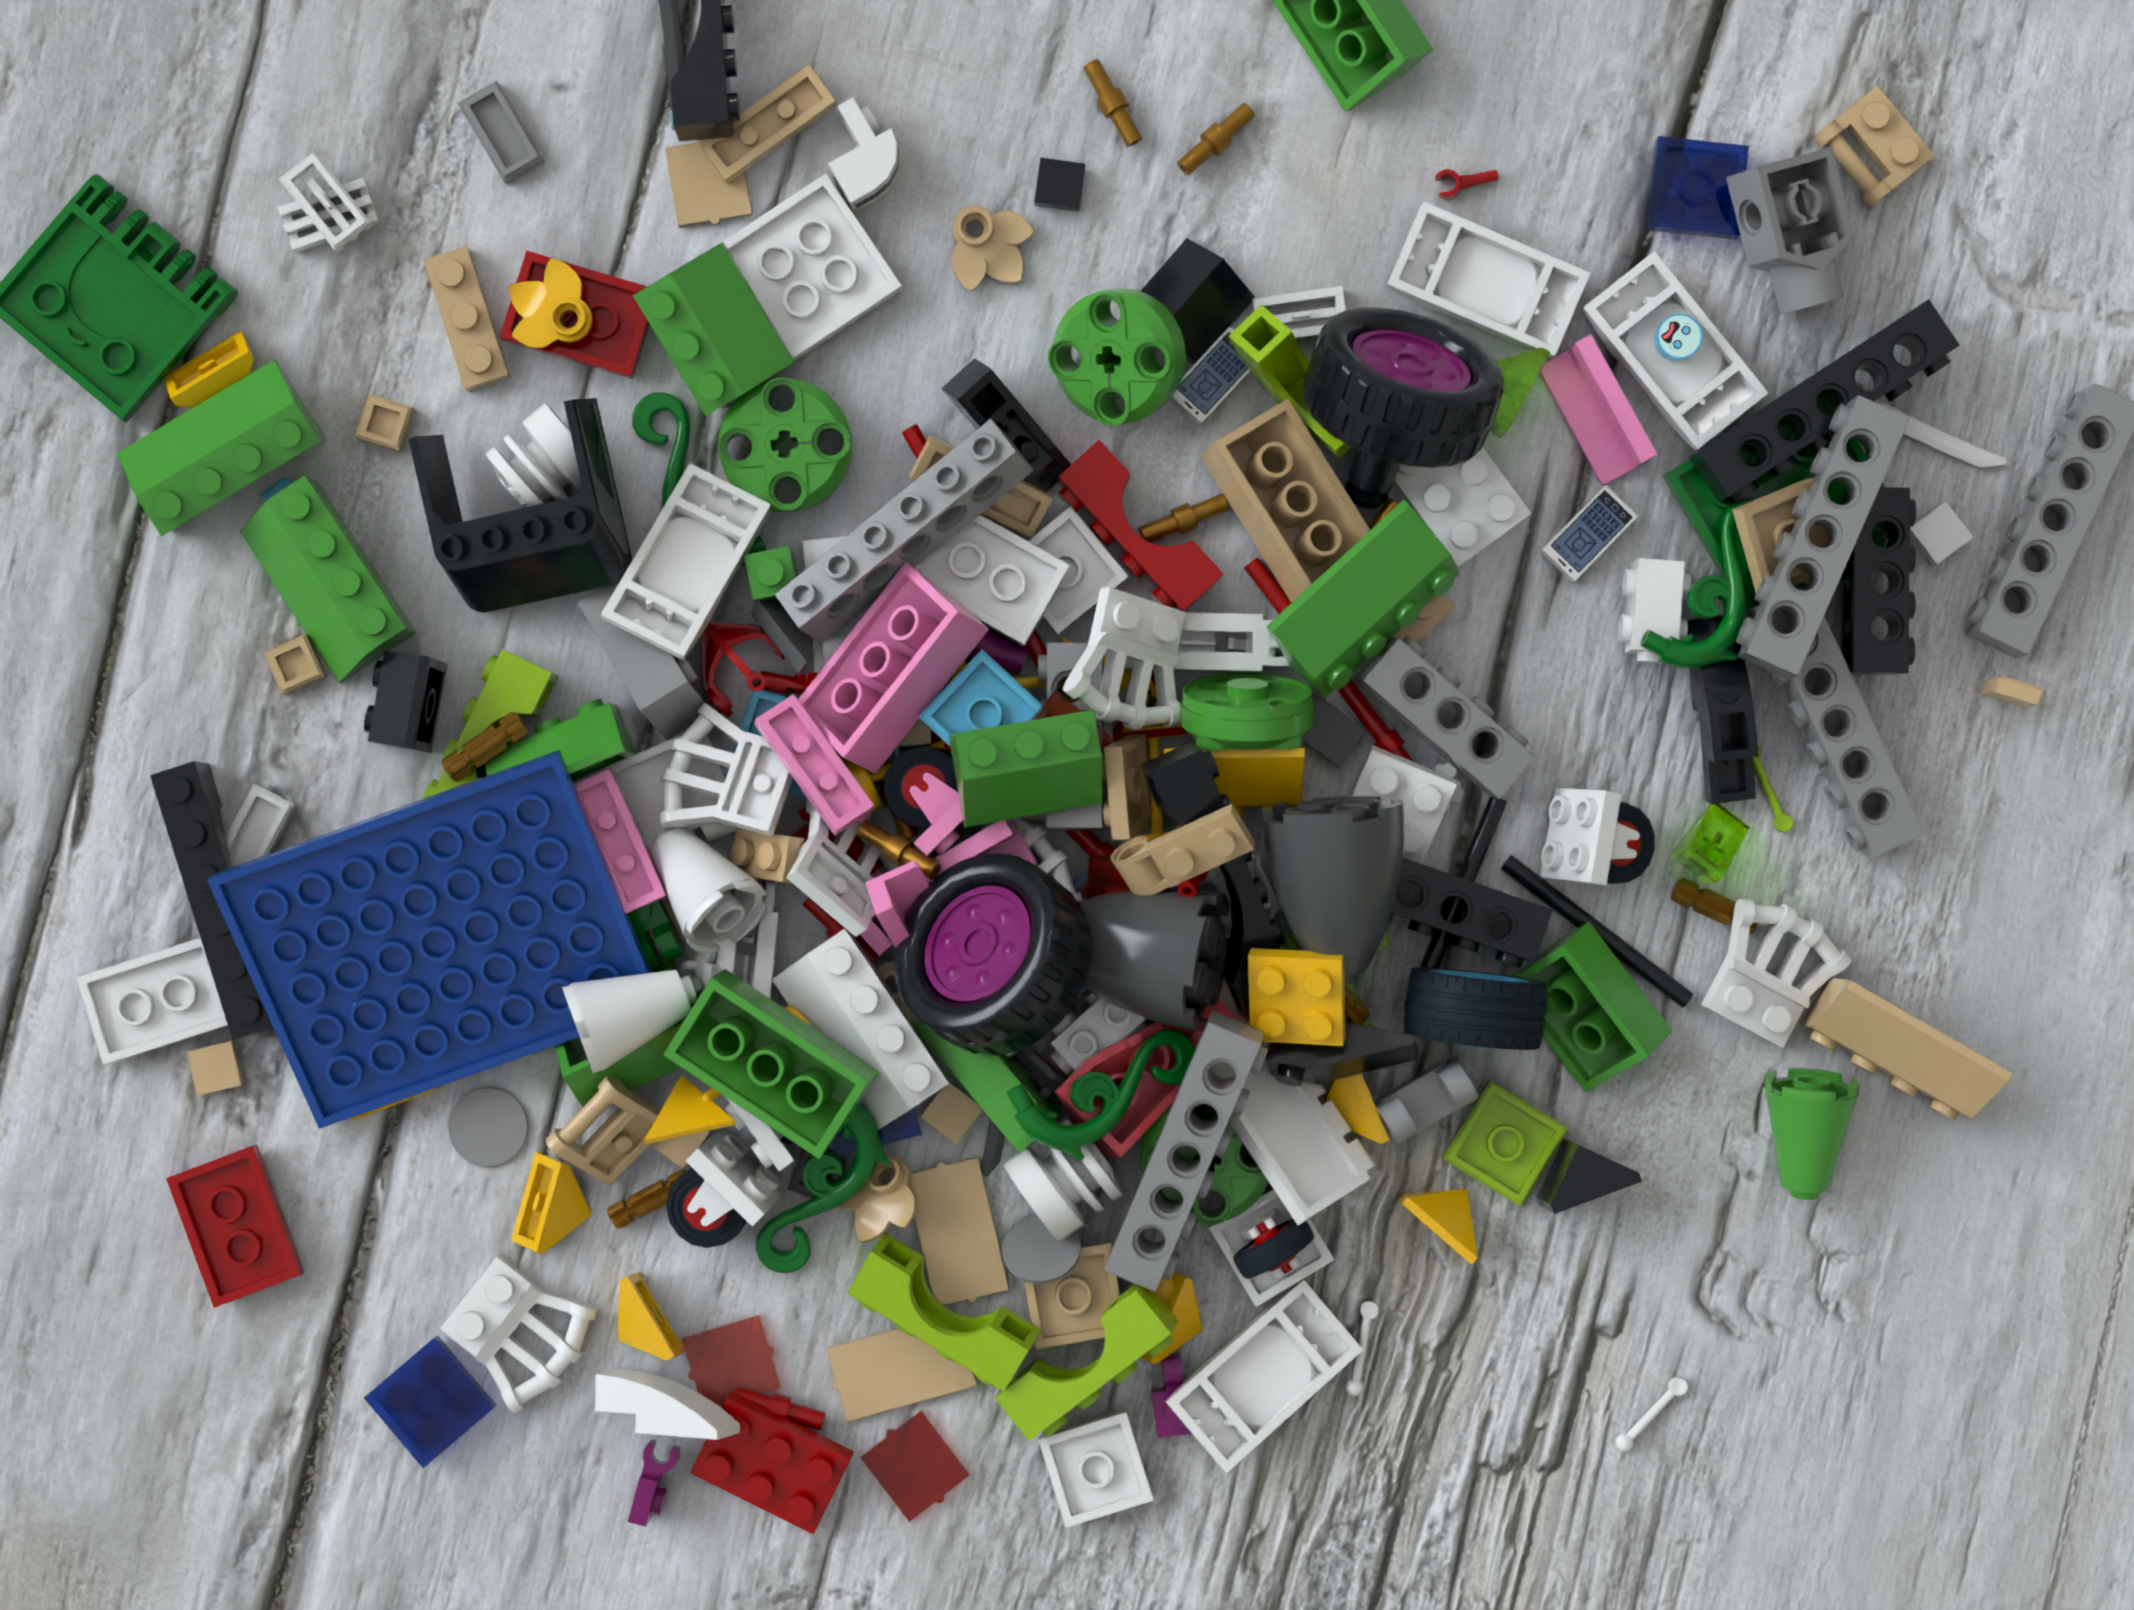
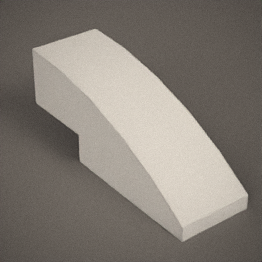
M624 1368L596 1374L595 1411L635 1414V1433L719 1440L740 1433V1423L720 1406L697 1391L671 1379L644 1371Z

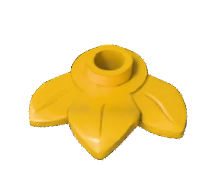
M551 258L545 269L544 283L540 281H525L509 286L508 290L512 304L519 315L524 318L515 327L512 336L523 345L530 348H544L557 340L573 343L583 339L591 330L593 323L592 313L588 305L581 300L582 281L577 273L566 263ZM568 313H575L578 316L576 325L571 328L564 327L562 324L563 317Z

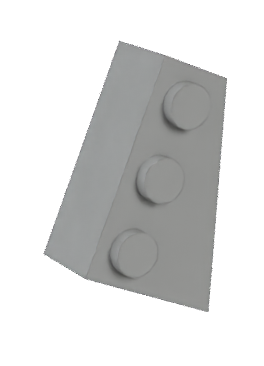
M618 584L600 588L577 604L641 713L666 740H669L690 727L699 716L697 710L703 703L708 704L694 682L699 677L687 657L682 660L601 619V613Z

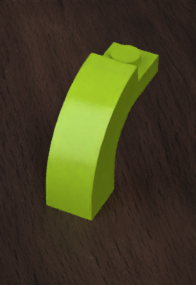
M1261 304L1228 336L1244 364L1274 401L1280 404L1289 399L1313 438L1316 437L1338 458L1342 457L1351 446L1325 430L1314 419L1305 404L1303 384L1310 361L1300 349L1293 332Z

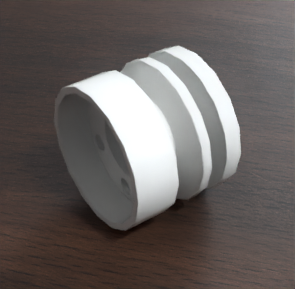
M545 402L522 421L525 430L532 439L529 444L524 446L509 434L503 437L505 443L515 454L513 458L508 460L495 446L485 453L492 462L499 481L524 508L547 503L552 497L556 500L569 498L563 489L569 482L579 490L581 489V478L570 429Z
M1067 1117L1059 1122L1063 1125H1073ZM1095 1142L1088 1146L1080 1147L1084 1155L1083 1160H1078L1068 1153L1048 1146L1050 1155L1043 1160L1033 1149L1027 1146L1021 1153L1018 1152L1003 1163L1004 1168L1020 1193L1046 1228L1060 1243L1085 1225L1077 1207L1079 1202L1084 1200L1098 1213L1105 1210L1104 1205L1094 1192L1098 1188L1102 1187L1113 1202L1124 1196L1118 1186L1113 1167Z

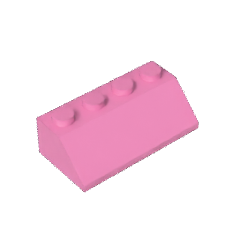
M905 562L798 701L829 744L843 758L876 774L917 722L918 716L932 703L989 629L962 603L911 564Z

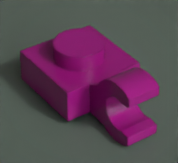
M1179 1353L1170 1354L1162 1360L1165 1387L1151 1389L1157 1438L1192 1434L1165 1403L1183 1383Z
M652 1439L646 1445L643 1452V1470L638 1480L628 1519L629 1523L645 1527L653 1514L660 1516L667 1494V1488L660 1487L663 1473L672 1470L680 1458V1447L673 1446L670 1458L667 1461L657 1460L654 1456L656 1441Z

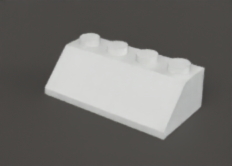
M846 928L807 953L772 979L788 1005L797 1009L813 1028L880 1071L860 1102L874 1119L878 1130L950 1083V1078L922 1036L913 1027V1023L854 935Z

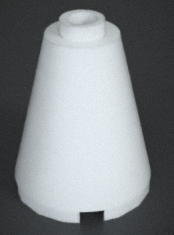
M686 828L665 829L654 839L650 856L684 938L693 950L699 953L717 952L721 950L717 943L729 937L733 943H736L757 925L767 907L763 901V896H767V893L759 882Z
M677 969L574 982L562 987L593 1073L601 1070L604 1071L686 1018L691 1011L690 1004L697 1001L689 975L680 978Z

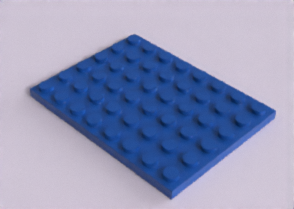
M560 750L212 874L207 879L319 1129L578 1038L580 1036L562 987L574 982L652 973L629 915L624 912L614 879Z

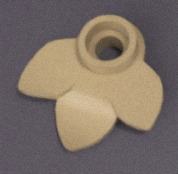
M969 206L962 209L953 221L952 231L957 245L951 256L952 269L960 284L968 291H973L981 283L985 275L1002 283L1020 282L1023 274V261L1017 245L1022 244L1033 235L1034 231L1029 223L1021 215L1012 211L992 214L988 209L981 206ZM971 223H979L983 226L984 231L979 237H971L966 231L967 227Z
M886 1155L890 1161L888 1166L877 1162L875 1170L865 1186L851 1199L837 1207L844 1210H855V1231L857 1239L861 1243L873 1241L881 1237L888 1230L891 1223L899 1228L906 1229L914 1217L916 1197L908 1187L911 1179L910 1169L906 1162L897 1156ZM895 1173L892 1181L885 1185L887 1176Z

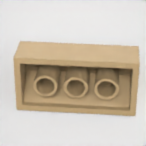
M1289 399L1213 442L1200 456L1291 603L1370 531V528Z
M1830 978L1827 980L1801 1026L1812 1031L1809 1039L1832 1052L1835 1051L1837 1046L1852 1054L1849 1060L1851 1064L1872 1075L1875 1074L1877 1069L1892 1077L1889 1083L1890 1086L1912 1098L1919 1092L1933 1100L1929 1106L1930 1109L1952 1121L1955 1120L1957 1115L1973 1119L2009 1082L2013 1075L2011 1071L1848 979Z

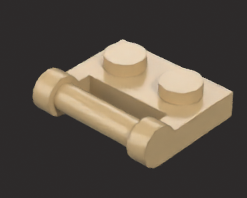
M1878 86L1813 137L1821 148L1832 146L1835 158L1864 192L1865 195L1862 199L1870 208L1935 156ZM1845 129L1850 132L1886 176L1884 180L1878 181L1840 133Z
M607 1075L598 1085L599 1091L562 1129L556 1128L546 1138V1144L557 1156L611 1186L652 1144L645 1145L644 1139L661 1109L627 1089L615 1076ZM612 1103L619 1107L582 1146L575 1142Z

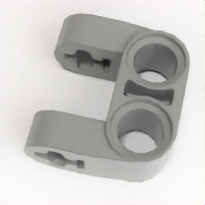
M1446 1059L1383 1094L1374 1101V1104L1396 1144L1399 1145L1449 1114L1477 1100L1479 1096L1462 1066L1457 1061Z

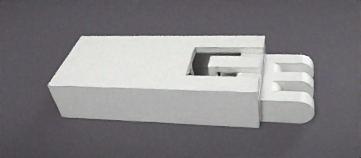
M1186 612L1177 655L1181 656V658L1174 667V672L1261 673L1262 667L1291 666L1284 656L1275 657V649L1280 648L1267 628V625L1273 620H1263V614ZM1215 632H1246V639L1227 638V650H1243L1245 652H1215ZM1126 659L1124 670L1132 671L1134 661Z
M767 880L765 885L767 896L763 897L767 907L764 915L757 923L759 929L756 956L736 954L737 942L733 943L729 937L718 943L721 950L717 951L716 974L726 969L773 1000L774 983L772 979L775 977L781 912H775L777 881ZM757 925L743 937V942H756Z

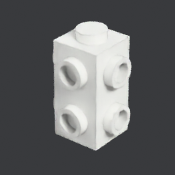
M1638 558L1631 562L1630 569H1624L1621 591L1622 596H1628L1627 614H1621L1618 639L1619 642H1625L1624 653L1637 654V662L1663 664V662L1658 661L1657 654L1640 646L1641 639L1647 630H1651L1665 638L1673 636L1681 640L1687 636L1688 623L1687 619H1681L1682 601H1687V594L1691 588V576L1689 573H1684L1685 561Z
M1090 993L1085 998L1090 1004L1087 1009L1078 1017L1072 1012L1068 1013L1061 1023L1052 1030L1056 1037L1050 1043L1056 1050L1049 1056L1068 1076L1087 1058L1146 1028L1147 1026L1143 1023L1146 1018L1112 1005Z

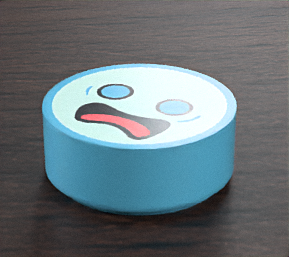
M1681 313L1665 318L1658 325L1654 334V344L1658 353L1663 358L1673 362L1685 361L1692 357L1699 350L1703 340V333L1699 323L1693 317Z

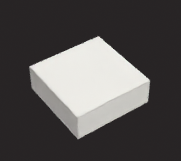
M1946 501L1919 519L1913 527H1910V537L1932 566L1939 564L1973 538Z

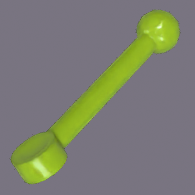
M1758 746L1759 756L1753 757V767L1774 812L1773 826L1779 832H1788L1793 827V819L1788 814H1784L1760 760L1761 748Z

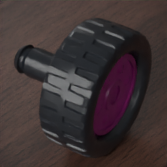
M1377 307L1346 310L1333 316L1325 323L1314 347L1303 384L1304 401L1314 419L1330 434L1357 449L1348 474L1349 481L1345 484V490L1354 504L1368 509L1378 508L1388 500L1387 493L1393 487L1400 464L1426 468L1449 467L1464 463L1474 457L1482 449L1487 439L1504 391V378L1498 363L1487 350L1470 337L1446 324L1425 316L1396 309Z
M989 853L965 859L946 869L929 883L930 887L916 898L904 919L909 937L905 938L895 948V980L904 1005L909 1008L910 1013L920 1023L936 1035L974 1054L981 1053L986 1056L1009 1054L1026 1048L1045 1037L1061 1023L1068 1013L1074 1010L1090 968L1092 955L1091 930L1080 903L1070 891L1051 875L1021 857L1011 854Z

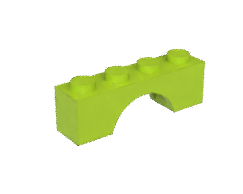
M503 649L498 657L493 655L487 662L481 679L486 683L479 698L473 696L464 710L462 721L466 725L459 740L453 738L450 741L442 760L455 750L461 753L463 751L461 746L491 725L495 728L500 726L498 721L511 712L516 713L519 717H540L559 676ZM483 765L478 769L475 766L471 767L472 773L459 782L452 780L444 770L439 781L435 779L431 781L423 799L485 777Z
M886 1232L869 1253L847 1292L856 1298L864 1308L883 1315L897 1324L904 1333L918 1337L935 1348L945 1359L956 1361L975 1373L977 1378L983 1383L995 1386L1003 1392L1042 1331L1004 1306L982 1316H966L947 1309L937 1301L927 1286L924 1277V1256Z
M1134 1284L1107 1305L1100 1316L1105 1334L1104 1350L1102 1355L1094 1362L1083 1367L1069 1369L1051 1365L1037 1358L1012 1378L1004 1392L999 1390L995 1399L1029 1441L1041 1432L1046 1437L1052 1435L1067 1422L1068 1419L1065 1416L1067 1412L1075 1406H1078L1081 1411L1086 1409L1103 1394L1099 1389L1111 1379L1116 1384L1122 1382L1138 1368V1365L1135 1363L1137 1359L1147 1352L1154 1357L1172 1343L1174 1339L1170 1334L1173 1332L1178 1320L1156 1292Z

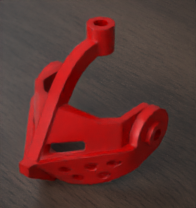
M710 621L701 634L703 689L711 699L709 700L711 705L719 713L723 712L727 717H730L733 714L731 708L734 705L720 691L714 681L715 671L723 654L746 677V684L754 692L764 689L766 684L765 678L760 672H753L731 647L750 639H762L783 660L786 658L761 626Z

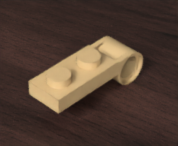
M1230 804L1150 842L1146 836H1137L1129 839L1113 852L1111 861L1133 894L1154 895L1254 850L1255 840L1233 804Z

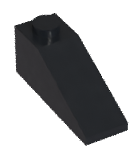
M974 358L941 388L976 430L989 419H992L1011 439L1034 469L1023 481L1048 492L1059 482V476L1071 466L1070 462L993 370Z
M1346 1022V1039L1343 1046L1270 1042L1265 1061L1270 1074L1275 1076L1277 1081L1290 1086H1301L1302 1082L1320 1084L1417 1060L1419 1050L1415 1035Z

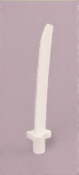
M1858 381L1856 382V384L1863 390L1865 386L1859 383ZM1879 399L1874 401L1910 417L1903 433L1906 436L1977 468L1996 467L2006 464L2004 457L1938 430Z

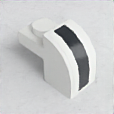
M852 97L837 107L840 118L857 147L828 163L831 175L851 210L855 213L879 199L891 188L899 172L900 152L892 128L875 136V133L880 131V127L868 106L860 109Z

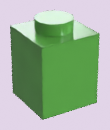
M789 546L744 555L752 599L756 604L758 601L778 600L775 594L798 576L794 552Z

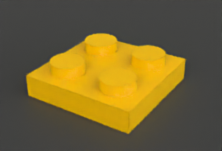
M1251 948L1248 954L1250 1026L1264 1031L1262 1042L1343 1046L1346 1039L1343 955H1325L1303 950Z

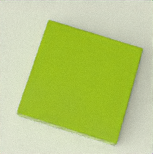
M1488 1080L1480 1092L1479 1098L1474 1102L1441 1158L1517 1205L1522 1206L1569 1128L1491 1080Z

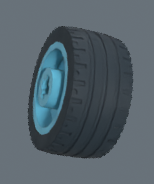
M1430 967L1411 968L1406 993L1407 1002L1405 1003V1034L1469 1047L1513 1050L1540 1049L1544 1034L1543 1028L1545 1026L1544 1015L1546 1014L1547 983L1522 977L1468 970Z

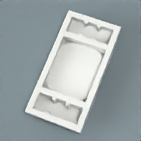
M1423 201L1386 287L1431 311L1476 326L1501 341L1554 358L1591 273Z
M1655 251L1582 308L1585 316L1611 355L1632 374L1646 392L1657 412L1695 451L1768 394V391ZM1678 313L1687 314L1693 317L1701 326L1703 333L1702 344L1699 350L1689 359L1681 362L1669 361L1663 358L1655 347V331L1658 325L1668 316Z
M689 463L602 611L601 619L684 660L709 624L731 579L745 561L744 555L749 553L770 511L771 504Z
M1302 1279L1261 1311L1224 1348L1204 1362L1172 1393L1165 1403L1225 1473H1228L1360 1354L1363 1349L1306 1281Z

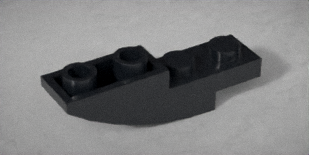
M1718 615L1711 619H1687V636L1689 634L1694 636L1692 642L1705 640L1718 628L1723 615ZM1735 641L1729 650L1738 655L1742 645ZM1738 657L1736 660L1721 661L1690 669L1693 710L1699 712L1706 802L1719 804L1755 799L1753 757H1758L1759 753L1753 701L1745 660Z

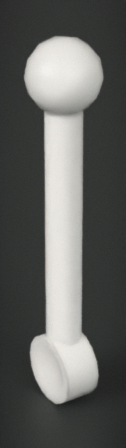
M1365 1301L1360 1306L1363 1320L1358 1344L1363 1351L1355 1357L1352 1378L1346 1383V1391L1351 1396L1360 1395L1364 1389L1361 1375L1372 1319L1379 1312L1378 1306L1373 1301Z
M1673 1377L1670 1379L1668 1391L1627 1434L1624 1433L1617 1436L1615 1444L1618 1450L1622 1452L1631 1450L1633 1440L1675 1396H1682L1687 1392L1688 1384L1683 1378Z

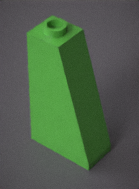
M918 1020L912 1024L1019 1153L1029 1146L1034 1139L1027 1135L1015 1119L1014 1114L1017 1111L1007 1095V1091L1023 1083L1033 1103L1039 1102L1044 1111L1056 1112L1058 1116L1061 1114V1109L1049 1096L1047 1098L1042 1096L1039 1092L1041 1090L1039 1085L1012 1057L1009 1059L1006 1054L986 1056L981 1053L967 1052L942 1039Z

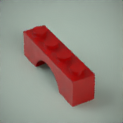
M1098 440L1059 476V484L1063 488L1058 494L1076 513L1082 508L1094 520L1089 527L1106 546L1114 542L1125 554L1120 559L1121 562L1138 580L1143 575L1147 577L1156 587L1151 594L1158 603L1186 612L1222 579L1224 573L1193 540L1175 546H1160L1144 540L1134 532L1127 522L1122 505V497L1129 481L1130 472Z

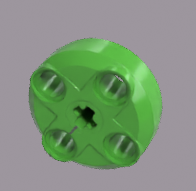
M1112 288L1082 298L1066 312L1059 323L1054 343L1048 352V363L1052 372L1057 376L1063 392L1072 404L1087 416L1112 427L1141 420L1157 412L1171 399L1183 378L1186 350L1183 335L1177 321L1161 302L1141 291ZM1111 301H1114L1120 309L1119 320L1114 318L1111 313ZM1072 346L1080 354V365L1076 364L1072 359ZM1156 347L1162 350L1165 356L1164 367L1158 364L1155 359ZM1115 393H1118L1124 399V412L1116 405Z
M778 377L760 383L733 402L720 428L718 452L723 470L732 485L770 503L771 511L797 512L820 504L840 486L851 462L852 436L844 413L825 391L806 381ZM779 388H789L795 394L793 407L785 412L776 411L771 406V396ZM837 431L842 434L844 446L839 453L826 455L820 451L819 439L825 432ZM737 436H746L751 440L752 452L744 460H733L728 453L730 441ZM785 479H794L798 481L801 487V494L798 500L791 504L781 503L776 495L777 486Z
M1234 673L1199 678L1187 683L1183 687V698L1180 700V724L1195 739V745L1202 749L1253 750L1271 748L1286 750L1299 748L1303 745V736L1314 726L1312 689L1309 685L1299 680L1270 674Z
M1172 1104L1142 1135L1140 1143L1142 1175ZM1214 1110L1212 1116L1205 1120H1211L1217 1117V1111ZM1229 1121L1225 1129L1233 1133L1223 1158L1214 1155L1208 1171L1215 1173L1209 1191L1221 1193L1224 1201L1218 1209L1206 1210L1199 1205L1200 1197L1196 1196L1190 1211L1198 1214L1195 1221L1197 1223L1217 1225L1242 1214L1261 1197L1269 1183L1255 1160H1246L1240 1155L1243 1142ZM1181 1146L1176 1149L1177 1154L1184 1160L1193 1161L1200 1157L1199 1152L1191 1146ZM1164 1187L1159 1190L1160 1195L1167 1201L1174 1202L1183 1198L1181 1193L1173 1187Z

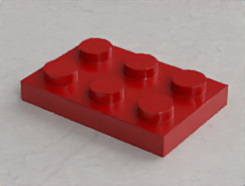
M526 250L516 283L525 281H540L544 283L545 269L551 258ZM564 262L577 273L582 281L581 300L590 308L593 323L589 333L580 341L567 343L557 340L544 348H530L512 336L515 327L524 318L514 308L512 301L510 302L500 334V338L503 341L626 378H634L650 324L633 295L647 286ZM566 314L562 320L563 326L566 328L575 326L578 321L577 314Z
M257 1144L166 1178L214 1308L304 1274L302 1264Z
M730 1390L722 1409L740 1423V1433L719 1440L706 1439L690 1473L814 1535L854 1451Z

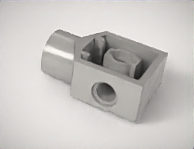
M1832 146L1727 176L1726 180L1748 266L1770 273L1780 314L1801 310L1844 297L1835 258L1852 240L1854 232Z

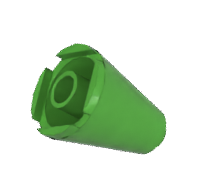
M1789 1068L1788 1077L1776 1078L1777 1070L1770 1071L1765 1075L1764 1087L1781 1185L1783 1188L1790 1190V1195L1794 1198L1803 1200L1817 1199L1819 1193L1826 1192L1829 1189L1859 1095V1083L1854 1078L1851 1079L1850 1085L1842 1083L1841 1073L1820 1069Z

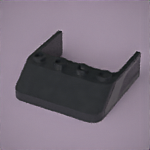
M597 398L564 401L581 478V489L577 495L464 522L461 516L443 434L408 438L435 556L471 609L481 613L496 611L617 585L621 581L632 562V556Z

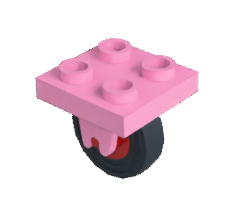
M922 746L908 749L896 757L885 774L883 790L886 804L893 815L906 825L927 829L914 842L926 856H930L934 851L942 855L961 837L955 830L963 823L952 756L941 749Z

